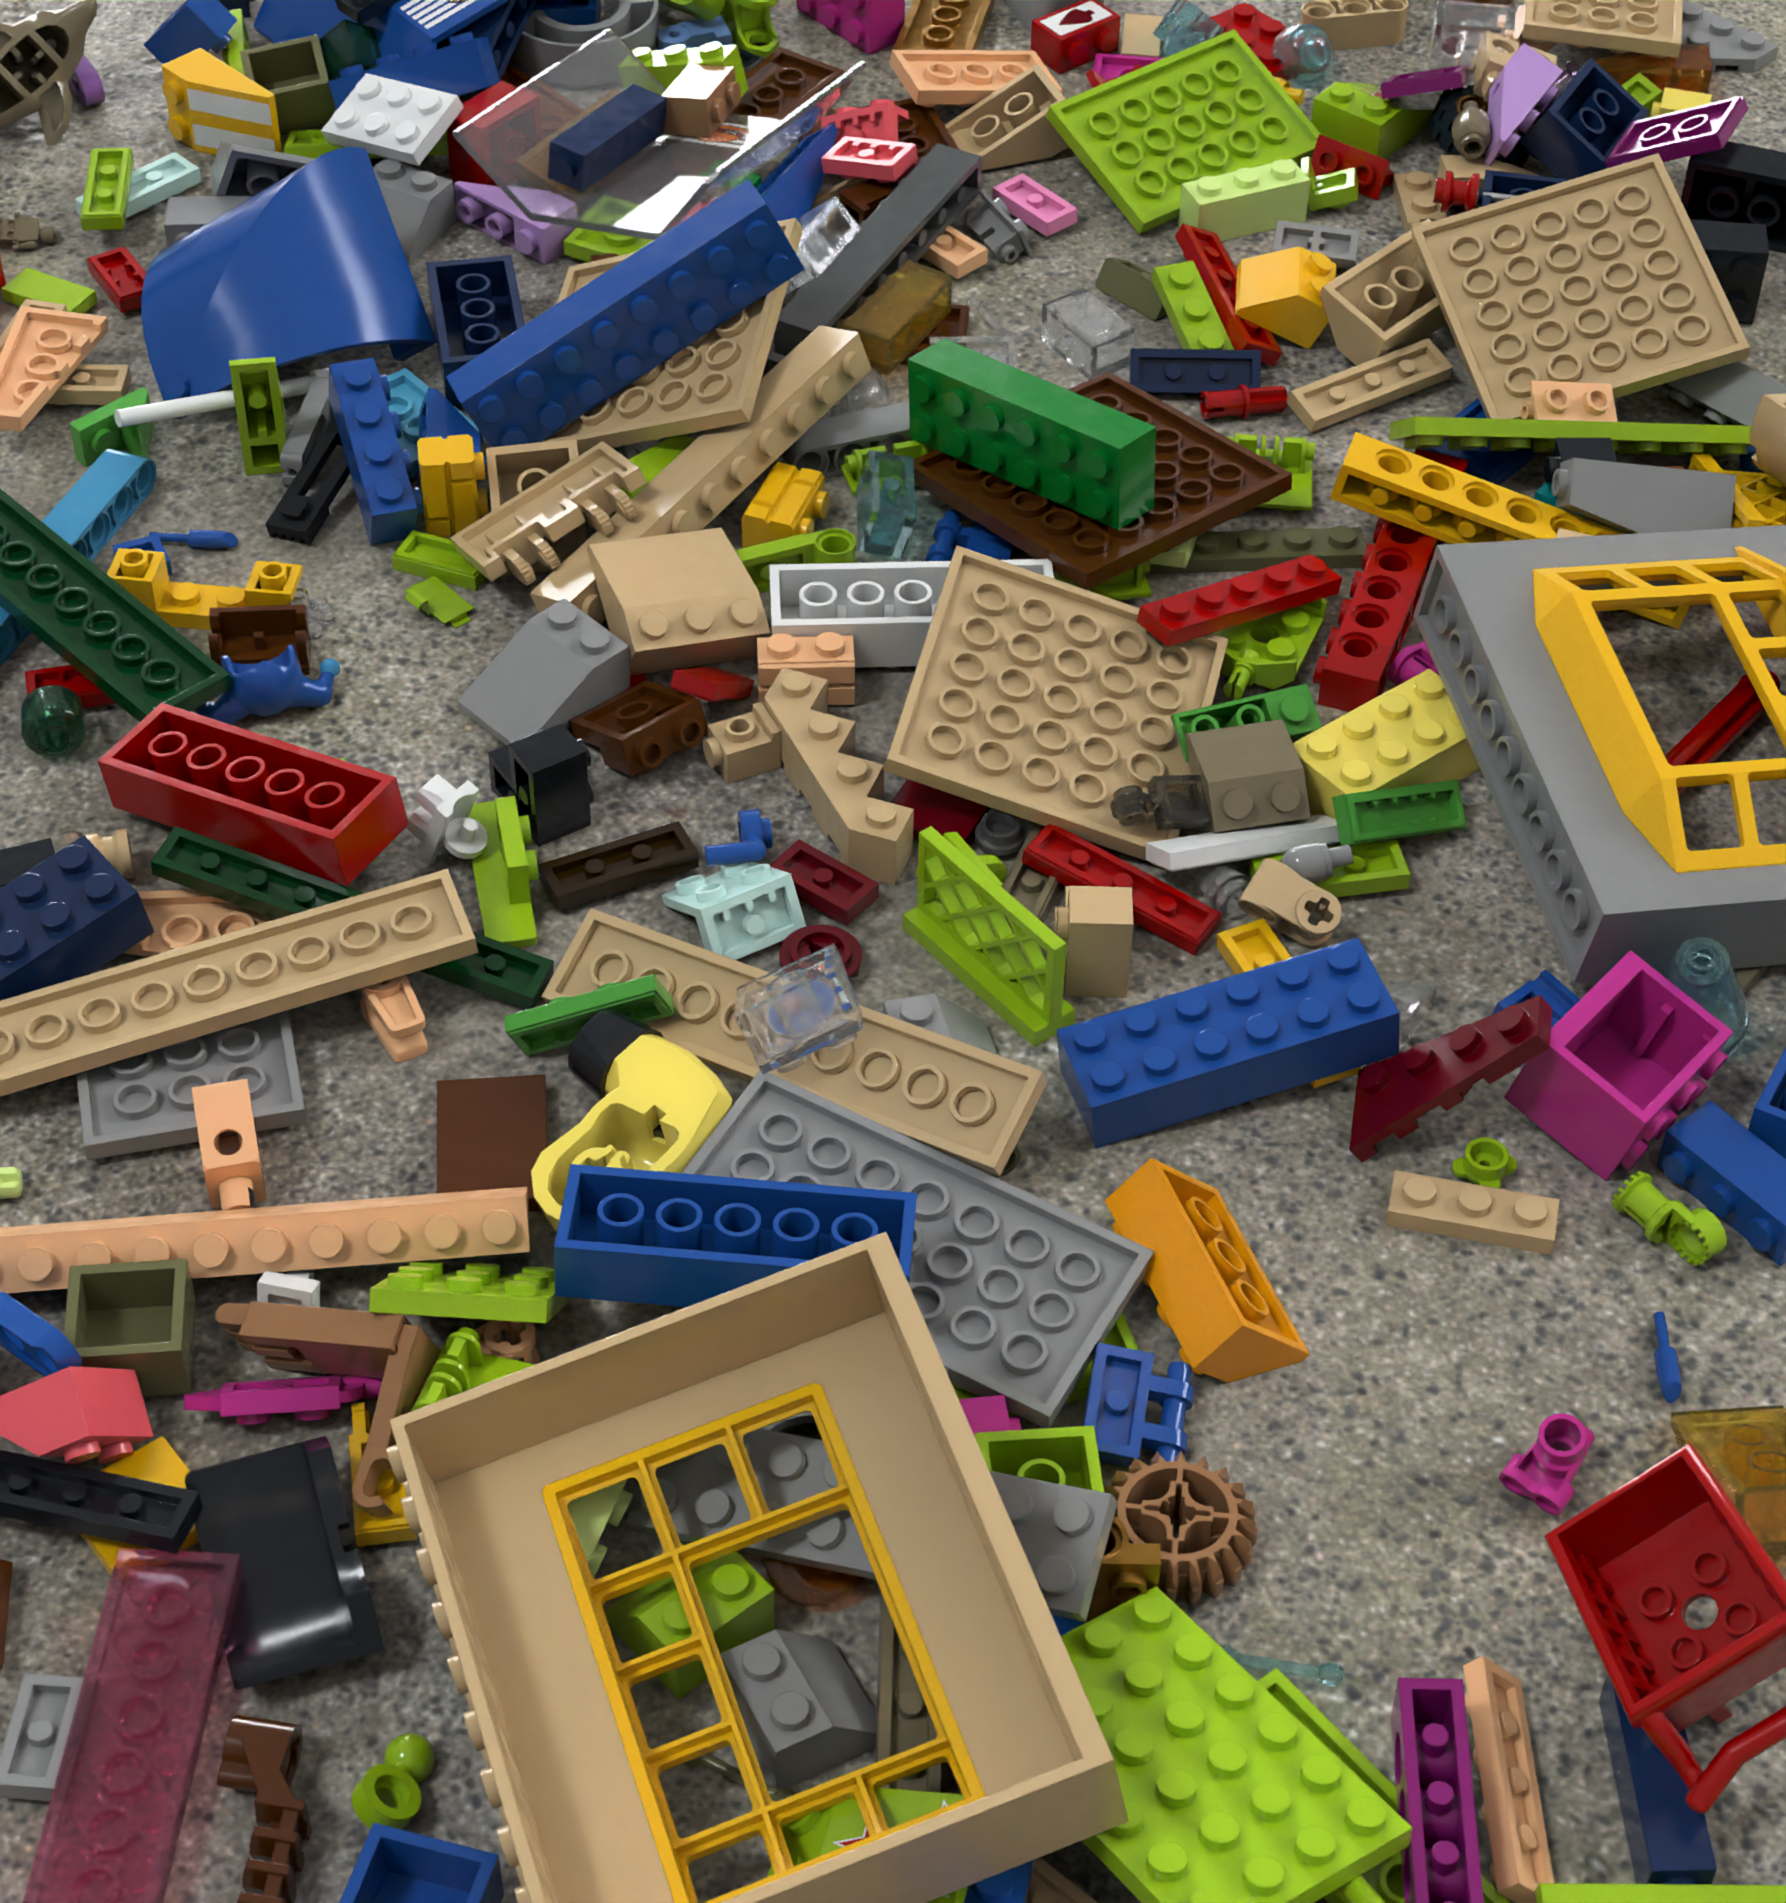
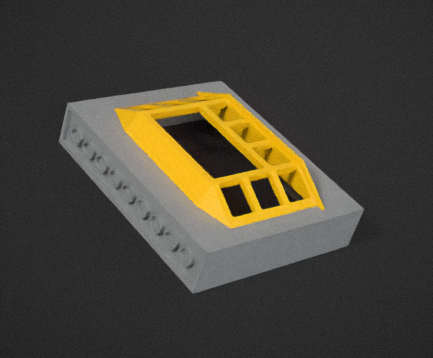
M1786 525L1442 544L1436 546L1413 616L1573 983L1600 981L1630 950L1661 975L1786 964V843L1762 845L1759 842L1749 782L1786 779V758L1679 766L1670 765L1595 611L1711 604L1786 749V696L1779 692L1763 659L1785 657L1786 659ZM1755 601L1774 637H1751L1734 603ZM1729 784L1740 847L1690 851L1686 846L1677 787Z

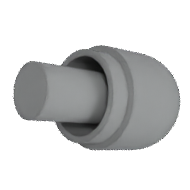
M1314 841L1291 847L1284 853L1281 862L1295 870L1308 881L1318 883L1326 881L1328 877H1332L1333 868L1353 864V856L1348 844L1328 849L1325 842L1318 843Z

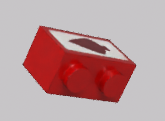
M1097 0L1079 1L1032 20L1030 50H1034L1046 66L1056 73L1062 74L1095 60L1097 53L1111 54L1118 51L1121 16Z

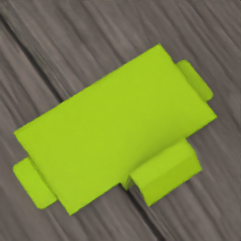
M435 575L410 586L404 591L407 593L405 596L407 601L418 610L422 609L426 614L434 615L443 624L450 622L454 628H458L471 621V618L467 616V612L473 610L474 607Z

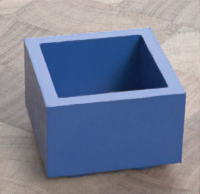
M373 1822L339 1903H501L504 1891L499 1855Z

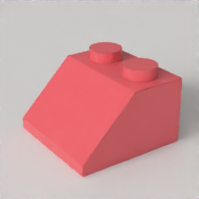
M69 1366L0 1396V1435L38 1457H64L66 1464H75L97 1457L99 1464L116 1462L123 1457L133 1455L132 1445L154 1437L135 1369Z

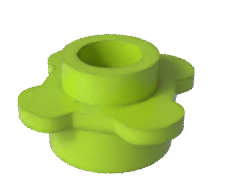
M1481 1137L1467 1144L1464 1156L1455 1159L1451 1169L1456 1177L1467 1178L1472 1184L1501 1188L1502 1179L1506 1175L1516 1172L1517 1161L1513 1156L1509 1155L1507 1148L1501 1142L1492 1138Z

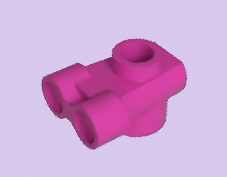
M1563 1413L1553 1414L1541 1423L1537 1440L1525 1454H1514L1500 1473L1499 1480L1511 1492L1520 1496H1526L1533 1500L1542 1510L1551 1515L1559 1516L1575 1494L1570 1484L1593 1444L1595 1436L1590 1429L1585 1427L1574 1416Z

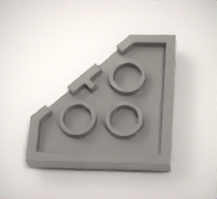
M1685 2L1682 8V42L1678 58L1666 57L1659 59L1653 58L1648 54L1636 52L1615 53L1614 56L1645 71H1661L1662 64L1683 65V71L1715 72L1716 65L1737 66L1738 73H1754L1776 59L1779 45L1766 40L1759 33L1749 32L1735 25L1730 19L1718 17L1703 10L1698 4Z

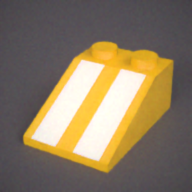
M198 48L161 65L164 80L162 90L167 99L169 112L168 127L172 136L177 140L182 141L195 151L212 155L217 154L221 141L282 152L275 94L202 48Z

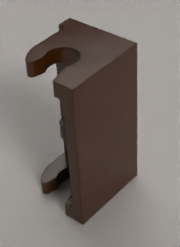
M306 604L210 608L209 620L212 634H208L211 659L221 666V655L225 654L229 656L232 662L240 664L260 663L263 660L268 661L283 653L288 644H293L303 675H310L312 644Z

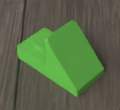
M141 387L69 423L76 460L85 467H88L107 449H124L130 454L147 458L154 430V422L119 428L115 422L114 412L117 409L150 404L148 390Z

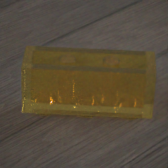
M907 260L894 274L892 273L888 276L886 282L873 295L867 297L864 304L852 316L845 319L841 329L859 332L872 371L889 376L951 311L952 275Z

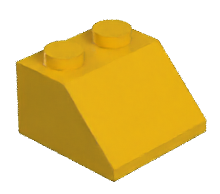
M1300 246L1242 259L1237 265L1235 315L1309 350L1329 323L1320 291L1323 286L1336 278V264L1331 262L1324 254L1311 252Z

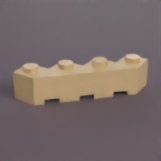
M782 667L764 697V707L781 730V760L784 763L785 774L799 796H805L812 807V816L827 840L832 839L838 848L841 862L870 879L896 885L913 853L914 809L884 801V764L855 757L856 721L828 714V679Z

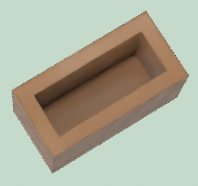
M688 64L661 95L667 98L665 135L710 138L740 102L741 89L739 83L735 82L734 67Z

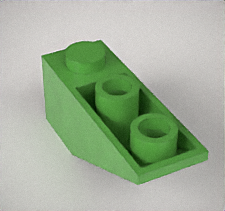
M1307 683L1172 714L1171 716L1185 762H1189L1185 733L1283 719L1292 742H1295L1322 727Z

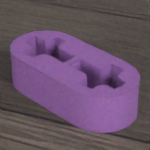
M83 54L68 84L69 89L81 105L88 107L104 102L105 94L96 69Z

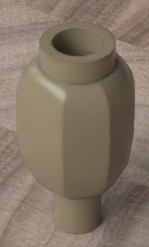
M1473 100L1463 104V110L1457 114L1452 123L1453 143L1457 151L1469 159H1476L1482 156L1491 143L1489 116L1485 111L1479 109L1478 103Z

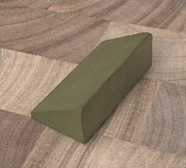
M1110 257L1105 259L1095 282L1097 289L1152 320H1159L1167 316L1151 280V272L1128 260Z

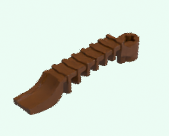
M236 1715L228 1728L223 1747L222 1762L217 1776V1785L219 1787L254 1792L256 1794L254 1801L256 1823L258 1824V1826L254 1827L249 1844V1852L252 1859L248 1858L242 1877V1885L246 1892L241 1891L237 1903L295 1902L297 1896L296 1871L302 1872L305 1863L304 1852L301 1850L304 1840H309L312 1833L306 1801L295 1799L290 1790L301 1755L303 1740L301 1725Z

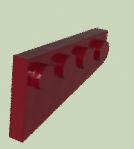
M1540 995L1517 1005L1508 1006L1503 1011L1474 1023L1465 1024L1457 1030L1431 1041L1417 1044L1407 1051L1383 1061L1374 1062L1366 1068L1359 1070L1349 1150L1361 1162H1364L1378 1153L1376 1143L1393 1133L1401 1139L1419 1128L1416 1119L1439 1105L1445 1111L1464 1101V1096L1476 1082L1484 1079L1488 1084H1492L1549 1049L1552 1008Z

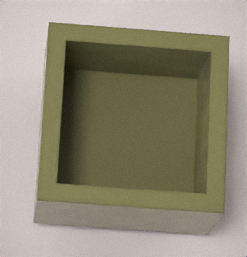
M318 34L240 51L245 76L275 94L280 135L291 130L323 126L333 116L336 107L328 84L330 80Z
M187 1259L70 1266L64 1336L79 1353L82 1359L80 1367L135 1369L143 1397L190 1394L196 1299Z

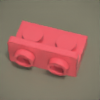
M877 99L871 101L868 107H842L836 110V114L821 117V129L831 123L835 124L838 131L834 146L844 136L898 142V123L909 120V111L895 105L892 100Z
M844 136L821 157L823 173L837 174L844 179H875L879 183H899L902 178H906L917 166L918 156L916 144Z

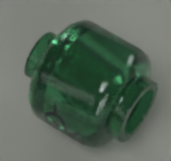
M46 685L36 688L24 699L20 715L21 736L29 749L44 757L59 758L70 755L80 748L86 736L85 707L75 692L60 685Z

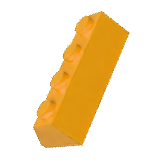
M1150 1158L1104 1200L1115 1220L1112 1224L1114 1232L1154 1251V1256L1142 1281L1154 1293L1159 1303L1156 1306V1311L1161 1320L1174 1331L1182 1346L1179 1348V1355L1184 1363L1192 1367L1194 1373L1198 1375L1207 1374L1230 1383L1302 1362L1310 1355L1218 1189Z

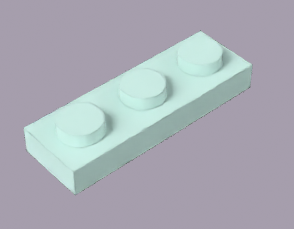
M173 152L133 171L126 218L140 211L148 210L154 204L173 195H179L186 189L200 183L199 167ZM84 195L75 199L76 210L79 215H81Z

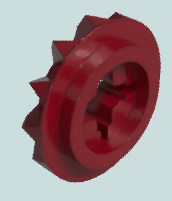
M812 925L794 931L783 941L779 951V965L783 967L786 979L798 980V982L820 980L833 984V977L838 975L836 977L844 978L845 983L848 977L858 976L862 962V949L857 939L849 932L830 925ZM812 955L814 957L817 956L821 960L830 958V961L837 958L840 966L831 969L829 964L830 970L821 974L819 966L823 965V963L820 961L812 963Z

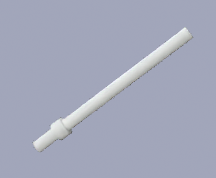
M329 368L312 370L309 376L281 380L280 385L283 398L307 394L314 376L329 378ZM233 389L117 409L114 412L115 422L120 428L235 407Z

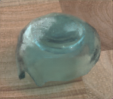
M1311 23L1300 24L1284 29L1275 37L1272 54L1273 57L1279 58L1283 62V74L1285 76L1291 77L1301 84H1309L1320 81L1330 72L1334 62V50L1328 35L1322 28Z

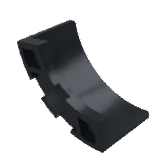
M326 1436L192 1470L186 1474L184 1479L186 1489L198 1491L203 1505V1509L195 1521V1527L235 1689L251 1687L384 1650L371 1590L364 1574L358 1550H354L353 1543L343 1546L339 1530L350 1528V1521L332 1448Z

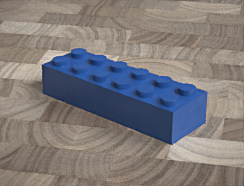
M1355 938L1057 1029L1060 1070L1096 1149L1399 1054L1400 1013L1359 938Z
M570 1164L554 1244L555 1296L688 1307L883 1232H887L910 1285L917 1193Z

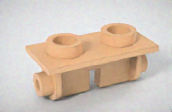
M1531 380L1529 382L1531 399L1529 402H1523L1520 409L1522 419L1618 422L1612 386L1605 383Z

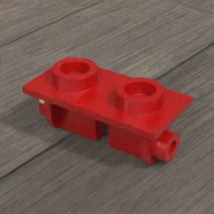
M1319 134L1311 159L1315 176L1355 167L1359 181L1358 193L1375 200L1379 199L1383 186H1391L1395 172L1390 170V160Z

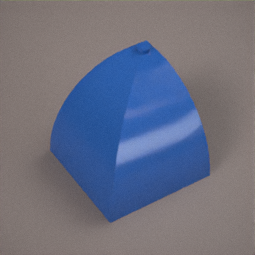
M352 146L338 148L323 154L169 246L152 261L143 283L141 315L144 339L163 401L219 392L231 388L229 360L275 357L277 368L331 352L363 346L389 344L393 358L405 361L437 343L366 148ZM185 416L176 417L175 419H182Z

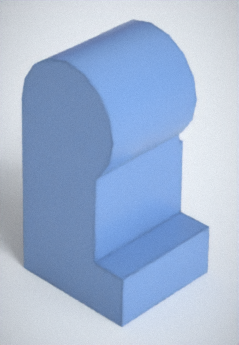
M722 15L710 21L697 19L680 22L658 31V50H664L677 44H683L686 48L700 47L709 42H720L722 46L732 45V34Z

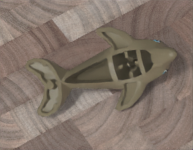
M78 0L62 9L40 11L14 25L0 22V129L38 111L46 144L56 145L69 127L72 98L68 82L84 54L86 34L97 14L98 3L96 0Z

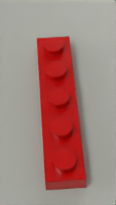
M1182 223L1175 238L1183 251L1184 258L1187 261H1194L1226 333L1235 348L1234 350H1261V363L1274 366L1282 351L1271 331L1235 315L1237 269L1217 233Z
M1310 554L1141 605L1136 622L1167 647L1338 594L1342 577L1327 567L1323 560Z

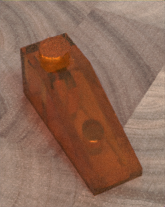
M1681 44L1678 58L1666 57L1659 59L1644 53L1628 52L1594 60L1621 86L1640 72L1663 92L1664 88L1667 87L1708 94L1713 71L1709 46Z

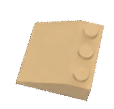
M722 527L589 544L587 547L609 630L629 645L630 675L757 657V638L769 637L771 633L759 591Z

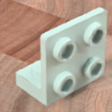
M744 862L720 865V872L708 877L694 875L681 879L675 883V890L662 895L665 906L695 917L706 950L734 960L781 942L794 931L806 927L791 873L772 868L769 864Z

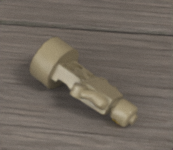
M15 212L14 220L0 218V243L13 244L12 251L15 253L23 249H35L39 245V240L42 243L53 244L54 240H57V232H55L53 227L43 226L40 229L38 219L31 216H22L21 213Z

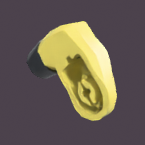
M609 1009L600 1011L580 1029L572 1042L568 1055V1068L600 1101L592 1107L579 1124L544 1149L531 1170L534 1198L545 1219L557 1232L570 1164L682 1173L733 1106L732 1097L718 1076L692 1052L665 1039L661 1032L620 1011Z

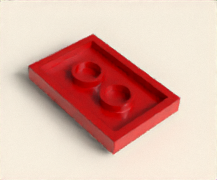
M1245 2L1189 27L1188 40L1195 45L1235 29L1273 77L1287 80L1323 63L1325 49Z

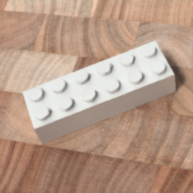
M1049 559L1001 560L1054 579L1052 562ZM951 561L769 565L771 636L777 633H786L793 637L818 636L825 632L853 635L855 668L917 666Z

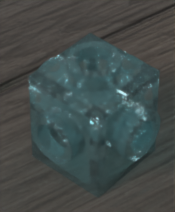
M1177 0L1153 34L1165 43L1160 50L1167 56H1171L1219 36L1224 28L1190 1Z

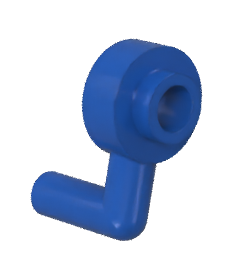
M759 809L738 811L739 843L705 846L706 866L762 860L766 855V848H772L773 846L770 818H761Z

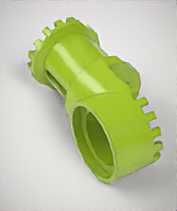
M1638 1171L1636 1175L1633 1173L1630 1176L1631 1182L1627 1179L1623 1182L1627 1187L1624 1189L1620 1186L1617 1189L1619 1192L1613 1196L1614 1199L1611 1203L1617 1212L1630 1215L1645 1229L1644 1236L1651 1242L1656 1244L1662 1241L1667 1242L1675 1252L1677 1251L1680 1254L1681 1259L1688 1258L1686 1259L1688 1264L1692 1263L1694 1266L1701 1265L1722 1252L1727 1246L1725 1229L1712 1212L1701 1207L1689 1210L1679 1200L1671 1201L1653 1185V1178L1647 1172Z

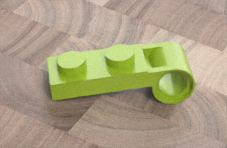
M830 528L735 551L759 593L770 591L769 565L856 563V538L845 529Z

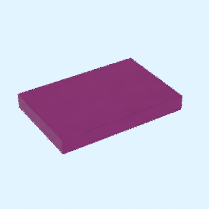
M1467 64L1394 75L1380 85L1382 99L1464 87L1473 80L1471 66Z
M1738 96L1633 121L1605 161L1606 166L1611 168L1659 153L1662 161L1666 162L1723 149L1748 110L1744 96Z

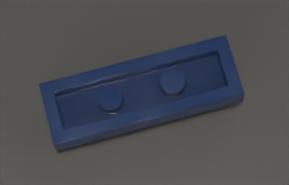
M1131 348L1129 351V383L1150 395L1200 396L1202 391L1237 389L1240 384H1245L1247 388H1259L1261 384V350Z

